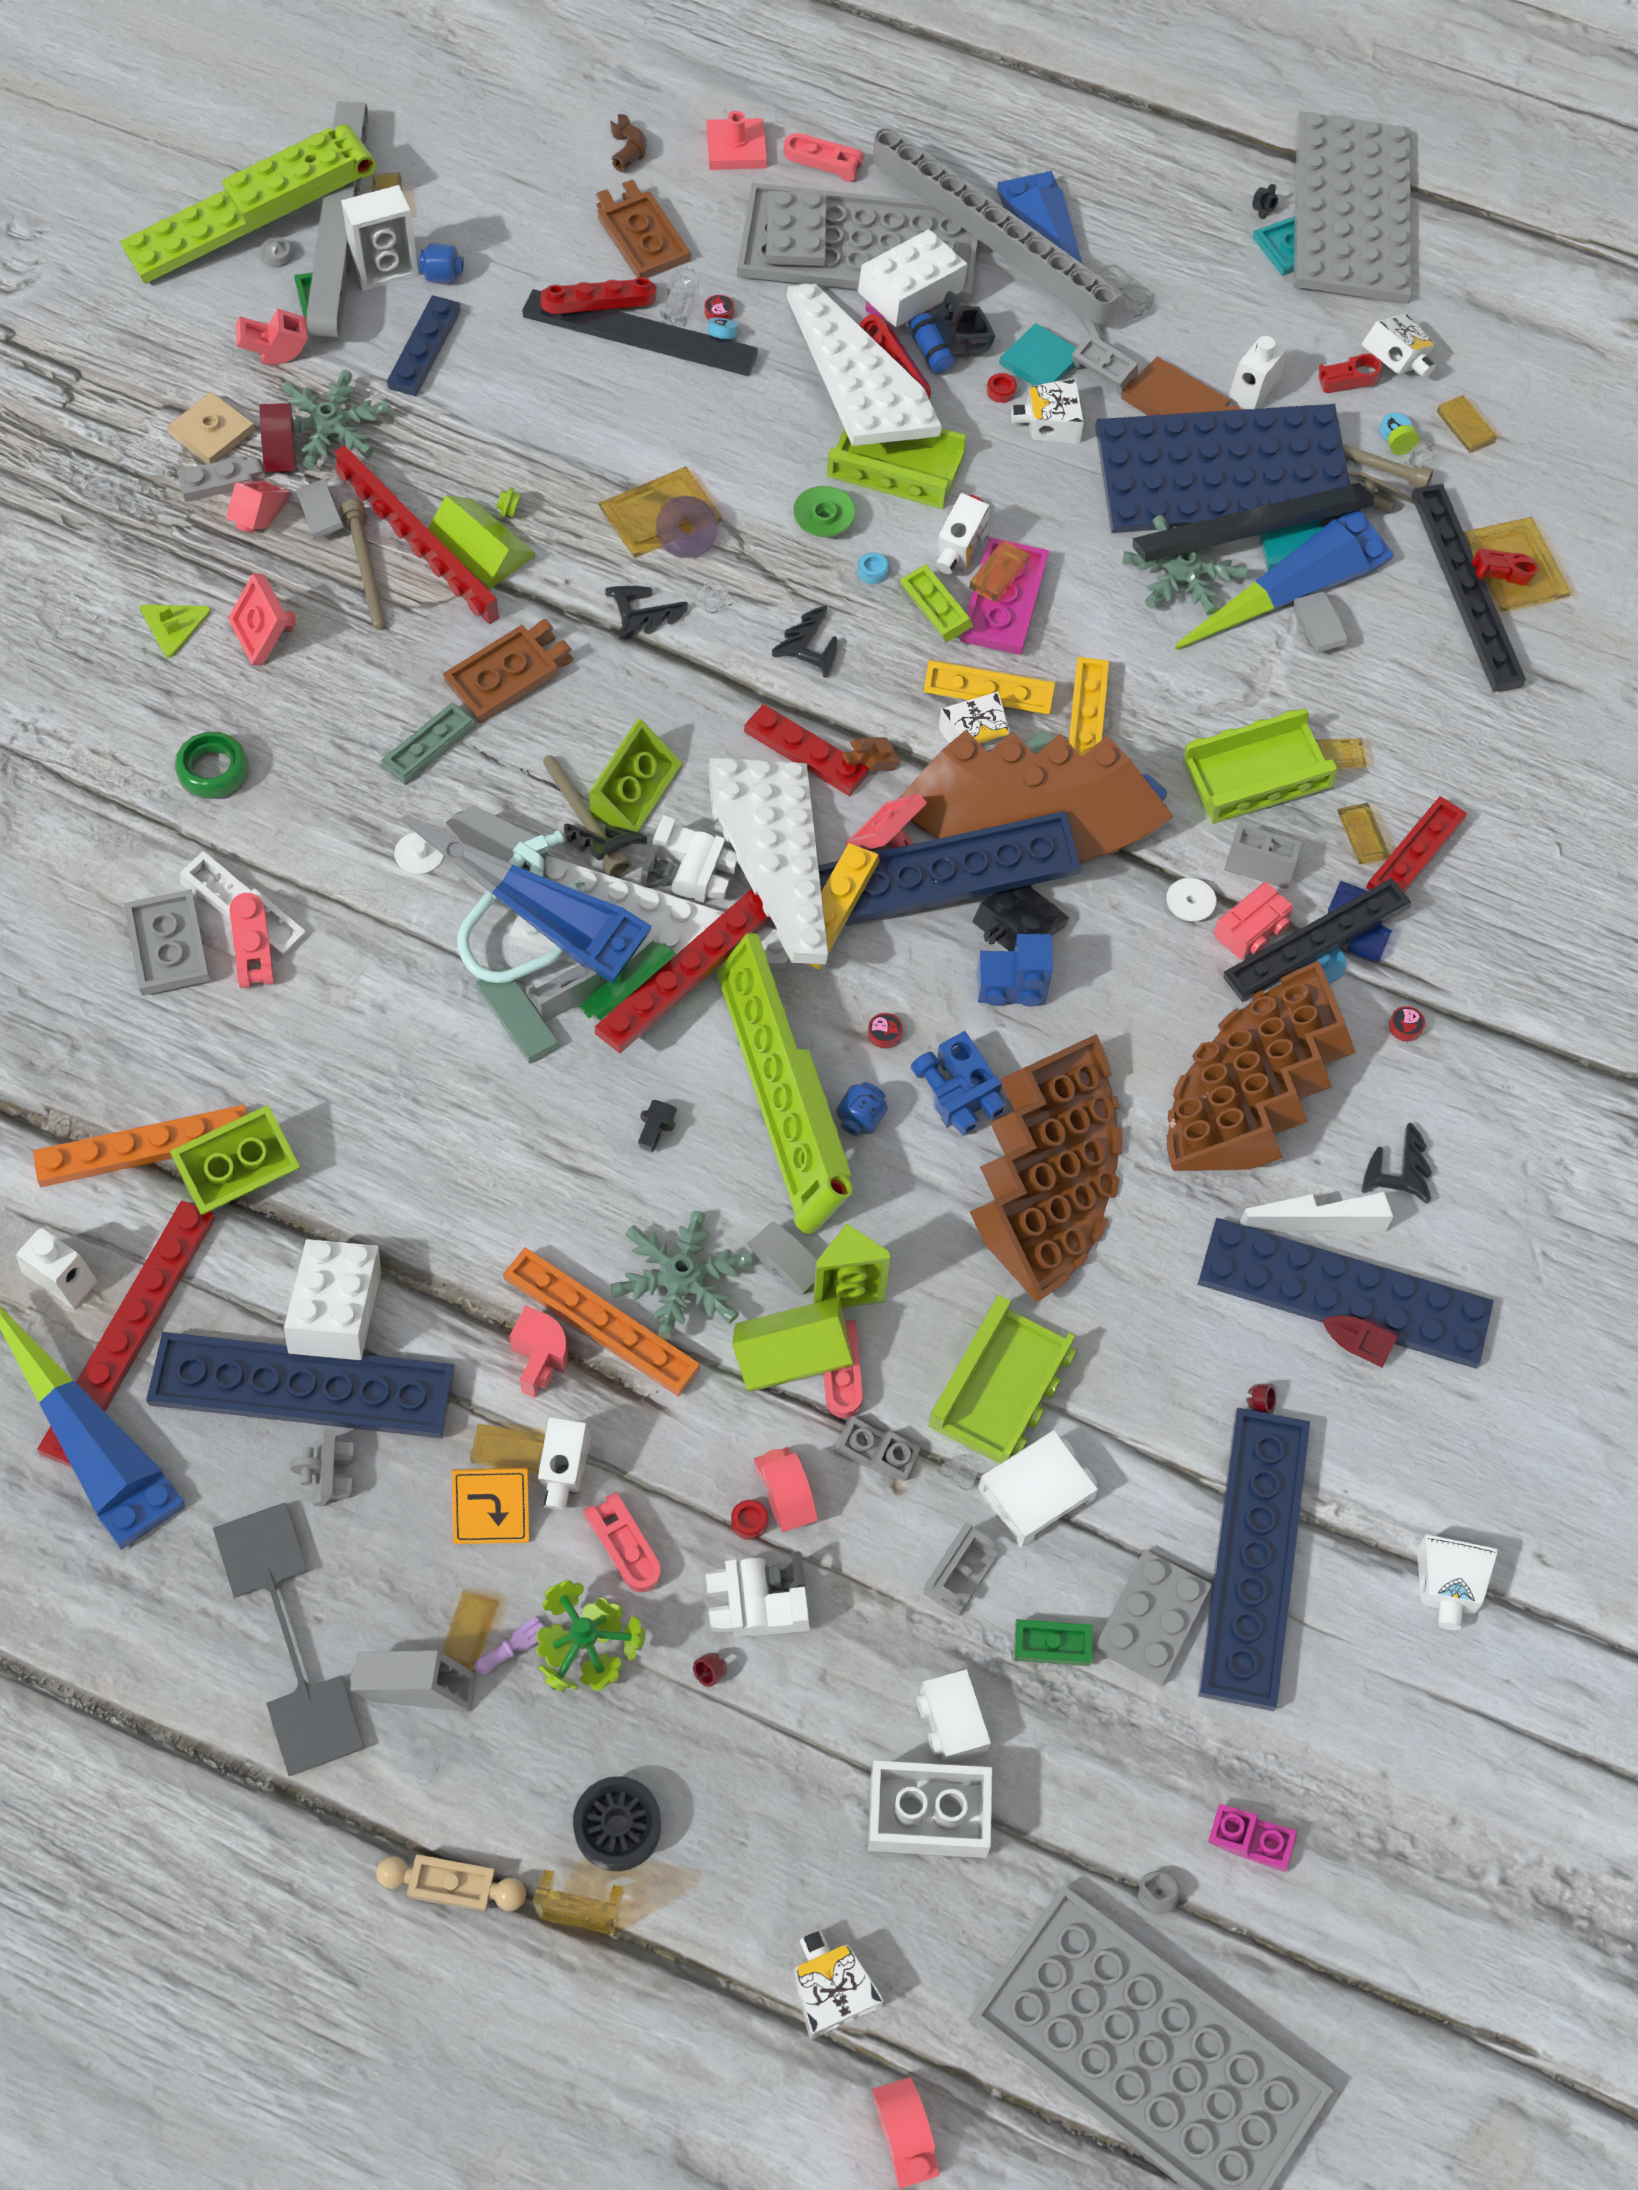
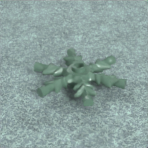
M347 370L341 371L337 385L333 382L329 383L331 394L325 393V396L330 402L323 401L321 404H317L318 396L316 395L311 398V392L308 387L302 392L291 381L286 382L283 386V391L293 397L288 400V403L301 406L298 408L299 411H310L311 413L309 418L304 419L295 415L296 420H293L295 433L299 431L300 435H303L307 428H312L316 431V434L306 439L310 443L301 449L304 453L309 452L303 462V465L308 469L315 468L319 454L324 457L328 455L325 444L331 445L328 439L339 437V444L345 440V445L350 451L355 447L366 458H369L374 452V448L364 442L369 436L363 433H356L358 430L356 427H346V422L354 420L357 423H361L360 418L375 421L376 417L373 414L389 413L387 401H383L370 406L371 400H367L358 408L354 403L350 410H343L340 405L350 400L346 396L355 389L352 386H348L353 375Z
M1163 515L1156 516L1152 522L1159 531L1169 529ZM1219 545L1150 562H1145L1135 553L1124 551L1122 564H1139L1137 567L1139 571L1153 567V572L1161 567L1168 570V576L1157 577L1161 582L1148 586V589L1154 592L1145 599L1147 607L1154 609L1163 597L1167 601H1171L1172 588L1175 591L1179 590L1177 584H1190L1187 593L1193 591L1192 604L1200 601L1206 615L1217 612L1218 608L1210 599L1217 597V594L1206 588L1210 583L1200 580L1199 576L1202 573H1208L1214 580L1217 575L1224 581L1230 582V575L1246 579L1248 569L1247 566H1230L1233 562L1231 559L1216 564L1217 558L1209 563L1201 559V555L1213 553L1210 548Z
M693 1211L691 1213L688 1229L684 1226L678 1227L683 1242L676 1240V1244L682 1251L674 1256L667 1254V1243L660 1248L658 1236L655 1232H652L650 1237L647 1238L638 1227L633 1225L625 1234L628 1239L639 1245V1247L632 1249L633 1253L650 1256L645 1262L659 1263L661 1269L655 1275L644 1269V1276L626 1273L625 1276L629 1281L612 1283V1295L616 1298L633 1292L632 1298L637 1300L648 1289L652 1296L657 1286L666 1287L669 1295L658 1301L665 1305L653 1315L654 1318H663L658 1330V1336L663 1339L672 1338L675 1321L681 1324L685 1323V1317L680 1307L688 1309L682 1297L690 1293L697 1295V1306L704 1301L705 1310L709 1317H713L716 1311L726 1322L731 1324L739 1316L735 1309L725 1304L732 1297L714 1292L718 1286H705L703 1278L710 1274L717 1279H721L719 1272L730 1276H737L738 1272L734 1268L752 1265L751 1254L747 1251L730 1257V1250L726 1249L715 1260L711 1253L706 1263L698 1262L694 1254L705 1248L698 1244L704 1241L710 1234L707 1231L700 1232L705 1219V1214L700 1211Z

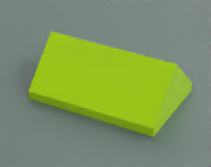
M446 495L428 527V530L488 590L535 557V552L471 498Z
M642 719L636 720L589 791L590 812L595 820L605 825L635 832L640 830L682 765V762Z
M269 1105L170 1150V1154L186 1189L201 1216L300 1169Z
M846 1223L816 1261L813 1303L836 1297L841 1298L843 1308L885 1302L891 1259L890 1252Z
M840 1297L735 1323L732 1346L748 1392L854 1366Z

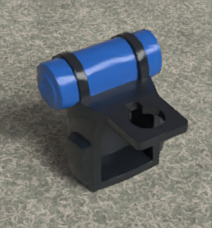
M947 291L939 311L933 317L929 313H922L913 317L909 322L912 337L921 349L928 367L935 374L944 373L951 369L955 362L954 356L990 350L995 339L994 331L979 306H960L953 291Z

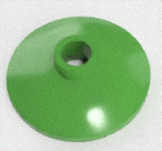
M817 486L804 491L798 496L794 504L793 513L796 523L805 532L818 537H832L845 532L852 525L855 519V505L844 491L831 486Z

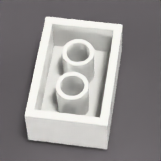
M399 185L341 200L351 264L362 291L419 276L411 212Z
M928 229L862 264L858 293L892 325L898 327L918 314H922L942 303L947 291H953L954 295L962 292L967 263Z
M306 1239L284 1325L288 1354L362 1360L381 1275L378 1246Z
M873 1760L870 1782L868 1851L987 1858L991 1847L992 1767Z

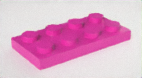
M988 537L967 610V615L971 619L973 627L960 635V642L1022 655L1047 564L1049 550Z

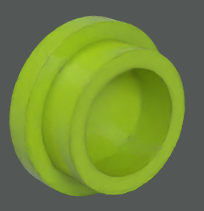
M509 487L508 492L501 491L496 506L497 509L501 510V517L505 518L506 515L513 517L521 494L515 492L513 487Z

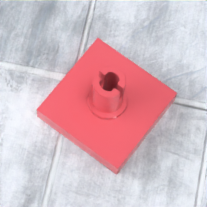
M732 111L728 114V119L706 120L709 170L758 169L767 167L763 118L745 119L743 112Z
M253 573L228 617L250 663L263 666L282 631H293V627L296 626L297 622L293 611L283 610L266 576L262 573Z
M920 793L887 801L845 842V845L847 846L850 843L869 850L885 846L887 843L893 849L914 844L902 828L927 802Z

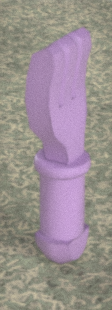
M537 1615L515 1630L508 1642L502 1641L500 1646L484 1657H479L475 1663V1672L480 1675L488 1674L493 1668L509 1657L513 1658L515 1656L514 1652L518 1650L527 1651L538 1645L536 1633L540 1628L545 1627Z

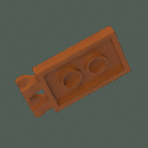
M631 179L622 183L626 191L622 193L624 199L622 202L616 204L607 189L596 193L597 198L600 200L599 203H596L599 210L598 220L637 278H649L691 261V252L650 191L641 193L635 181Z
M1158 356L1122 391L1121 396L1122 400L1148 416L1242 410L1236 405L1229 406L1230 399Z
M543 619L529 630L523 624L444 672L443 677L448 686L481 724L559 675L558 666H566L574 659L569 653L572 651L571 647L565 640L559 641L546 652L540 646L548 645L556 639L551 632L554 629L547 619Z

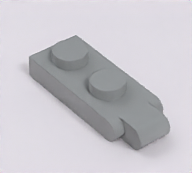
M245 456L179 470L177 475L185 502L232 492L235 482L262 480L265 477V472L259 458L247 459Z

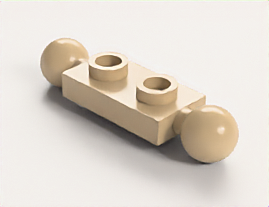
M416 1854L413 1868L408 1867L402 1858L389 1856L379 1863L376 1870L377 1880L383 1887L396 1889L404 1883L409 1884L406 1895L408 1898L487 1913L489 1899L495 1900L496 1904L505 1911L517 1910L526 1899V1889L521 1881L516 1878H506L498 1884L493 1883L496 1873L495 1869Z

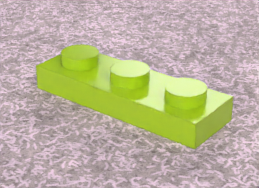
M927 564L900 579L904 591L946 643L973 627L969 616Z

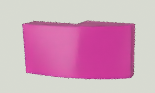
M1219 1803L1208 1841L1210 1844L1232 1854L1287 1873L1298 1834L1296 1830L1259 1820L1257 1814Z

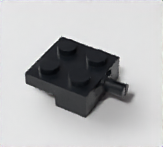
M1028 885L997 892L982 901L972 922L985 932L984 940L986 942L989 941L988 944L992 945L998 942L1006 950L1014 951L1017 934L1054 935L1066 926L1070 917L1035 891L1032 886Z

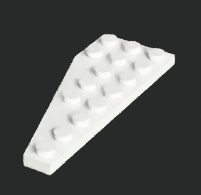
M800 284L787 287V299L852 446L940 436L942 426L924 388L818 285Z
M710 758L708 771L712 814L716 821H720L724 829L723 835L726 841L731 842L737 853L736 859L755 895L759 894L766 916L772 918L777 928L776 934L792 963L826 964L828 951L807 763Z
M547 855L544 860V878L564 886L575 880L584 881L587 889L583 893L623 907L652 926L650 933L633 957L652 941L658 944L665 943L668 948L677 954L724 913ZM519 915L517 916L508 935L509 943L542 954L552 950L555 946L554 943ZM763 926L756 934H759L770 970H786L790 959L776 934L777 929ZM565 952L559 958L570 963H577Z

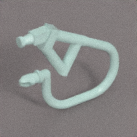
M557 830L554 834L547 836L542 834L523 843L519 842L513 849V857L508 863L520 868L526 864L530 867V872L543 877L544 859L540 854L549 851V848L557 843H564L560 831ZM579 880L566 885L582 893L587 889L585 882ZM488 890L485 891V894L462 922L457 936V947L464 965L473 975L490 983L512 982L553 964L564 954V951L555 945L545 955L510 970L492 971L482 967L475 960L471 952L469 937L473 927L497 899Z

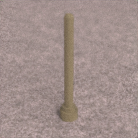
M1343 444L1346 459L1409 480L1408 484L1413 485V489L1428 486L1434 471L1432 468L1422 465L1421 467L1415 466L1413 469Z
M349 499L340 505V514L342 521L351 529L372 625L375 629L379 630L385 626V621L363 530V524L367 516L366 510L361 500Z
M551 755L546 756L543 760L544 766L585 829L608 839L555 757ZM624 851L610 852L602 860L604 870L612 877L620 878L626 875L632 868V862Z

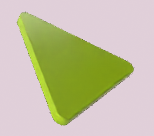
M150 604L140 606L141 614L167 658H172L211 613L208 606Z

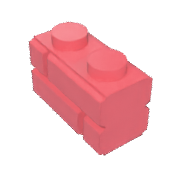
M1267 882L1262 883L1218 919L1214 931L1215 938L1225 947L1228 946L1229 950L1240 960H1243L1250 953L1255 955L1266 947L1269 937L1273 934L1280 936L1288 929L1291 924L1289 919L1293 910L1292 904L1282 895L1279 896L1278 892Z

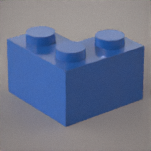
M1017 934L1014 951H980L977 966L978 1003H988L993 1006L1005 1003L1022 1004L1024 1006L1046 1004L1053 972L1052 935Z

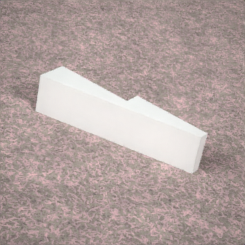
M204 851L180 872L181 885L188 890L192 889L195 895L229 919L230 904L238 894L245 892L257 895L262 900L266 909L271 949L282 957L306 934V931L258 890L254 888L251 891Z
M1384 1192L1317 1206L1313 1194L1246 1208L1239 1224L1261 1231L1386 1232L1393 1219V1214Z

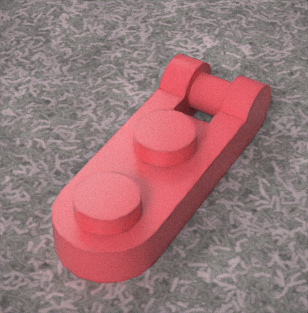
M794 133L787 136L784 140V155L788 160L838 174L841 179L847 182L855 179L858 172L857 168L861 166L864 160L863 153L858 149L806 134Z
M244 892L238 894L232 900L229 912L239 987H251V983L263 982L264 985L275 984L264 904L253 893ZM261 961V969L249 970L248 962Z
M845 1320L854 1366L823 1373L827 1409L831 1414L839 1418L854 1416L858 1413L862 1404L863 1393L856 1320Z
M614 1492L605 1498L606 1502L597 1507H594V1505L589 1506L583 1510V1514L625 1584L635 1592L645 1593L658 1585L661 1577V1567L621 1498ZM614 1514L618 1520L606 1526L603 1520Z

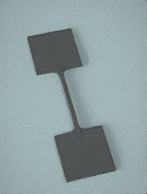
M284 1502L213 1527L234 1598L258 1589H265L271 1593L298 1680L296 1690L291 1694L266 1703L288 1776H293L365 1749L342 1676L340 1675L318 1684H309L304 1680L277 1594L278 1585L282 1581L308 1572L287 1503Z

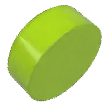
M1411 425L1397 427L1387 438L1388 446L1395 455H1406L1412 452L1420 442L1416 429Z

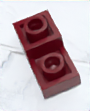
M291 403L260 404V432L264 471H296L297 462L293 439L295 430Z

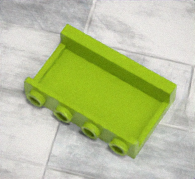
M844 428L837 447H831L828 454L827 477L943 509L965 456L967 436L953 430L941 428V434L938 437L852 446Z
M1306 708L1296 711L1288 710L1280 716L1267 720L1259 719L1250 725L1237 729H1226L1220 734L1208 738H1197L1185 746L1183 763L1212 824L1334 786L1337 767L1333 759L1325 761L1308 726L1309 713Z
M998 1294L933 1408L928 1426L1001 1464L1025 1449L1028 1439L1024 1438L1028 1427L1030 1426L1034 1429L1037 1427L1045 1411L1044 1408L1040 1407L1045 1396L1052 1399L1061 1382V1379L1056 1376L1062 1366L1067 1369L1070 1367L1077 1349L1073 1347L1076 1335L1069 1332L1067 1337L1064 1338L1009 1310L1011 1301Z

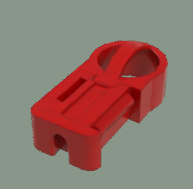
M1361 354L1350 357L1348 362L1323 366V363L1319 365L1318 378L1324 393H1332L1362 386H1372L1381 377L1382 362L1373 354ZM1369 366L1376 371L1370 374H1363L1357 371V368Z
M1480 548L1472 560L1473 566L1477 567L1475 573L1478 578L1482 579L1485 576L1506 579L1507 583L1520 586L1529 585L1539 570L1536 561L1522 553Z

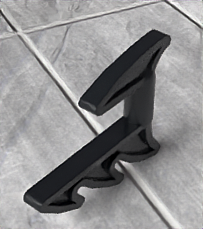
M613 586L605 588V595L614 598L619 609L622 627L619 631L620 640L636 633L645 622H648L644 627L645 634H649L657 628L667 616V623L673 624L688 610V602L686 601L631 610L629 601L651 597V587Z
M821 606L801 616L802 623L784 632V637L788 639L772 649V656L798 658L819 667L822 671V676L827 678L837 653V637L833 636L822 655L806 649L827 615V606Z
M569 823L564 824V838L566 842L571 843L573 839H576L577 848L580 852H585V849L590 847L591 854L597 860H603L606 854L631 844H647V835L620 827L606 825L605 835L611 837V839H606Z
M1408 1123L1405 1128L1401 1177L1381 1173L1383 1148L1379 1146L1367 1166L1361 1189L1363 1193H1367L1371 1188L1378 1186L1406 1191L1416 1195L1426 1204L1430 1202L1431 1195L1428 1185L1421 1175L1422 1173L1426 1178H1429L1432 1173L1427 1161L1421 1154V1152L1426 1150L1427 1145L1412 1123Z

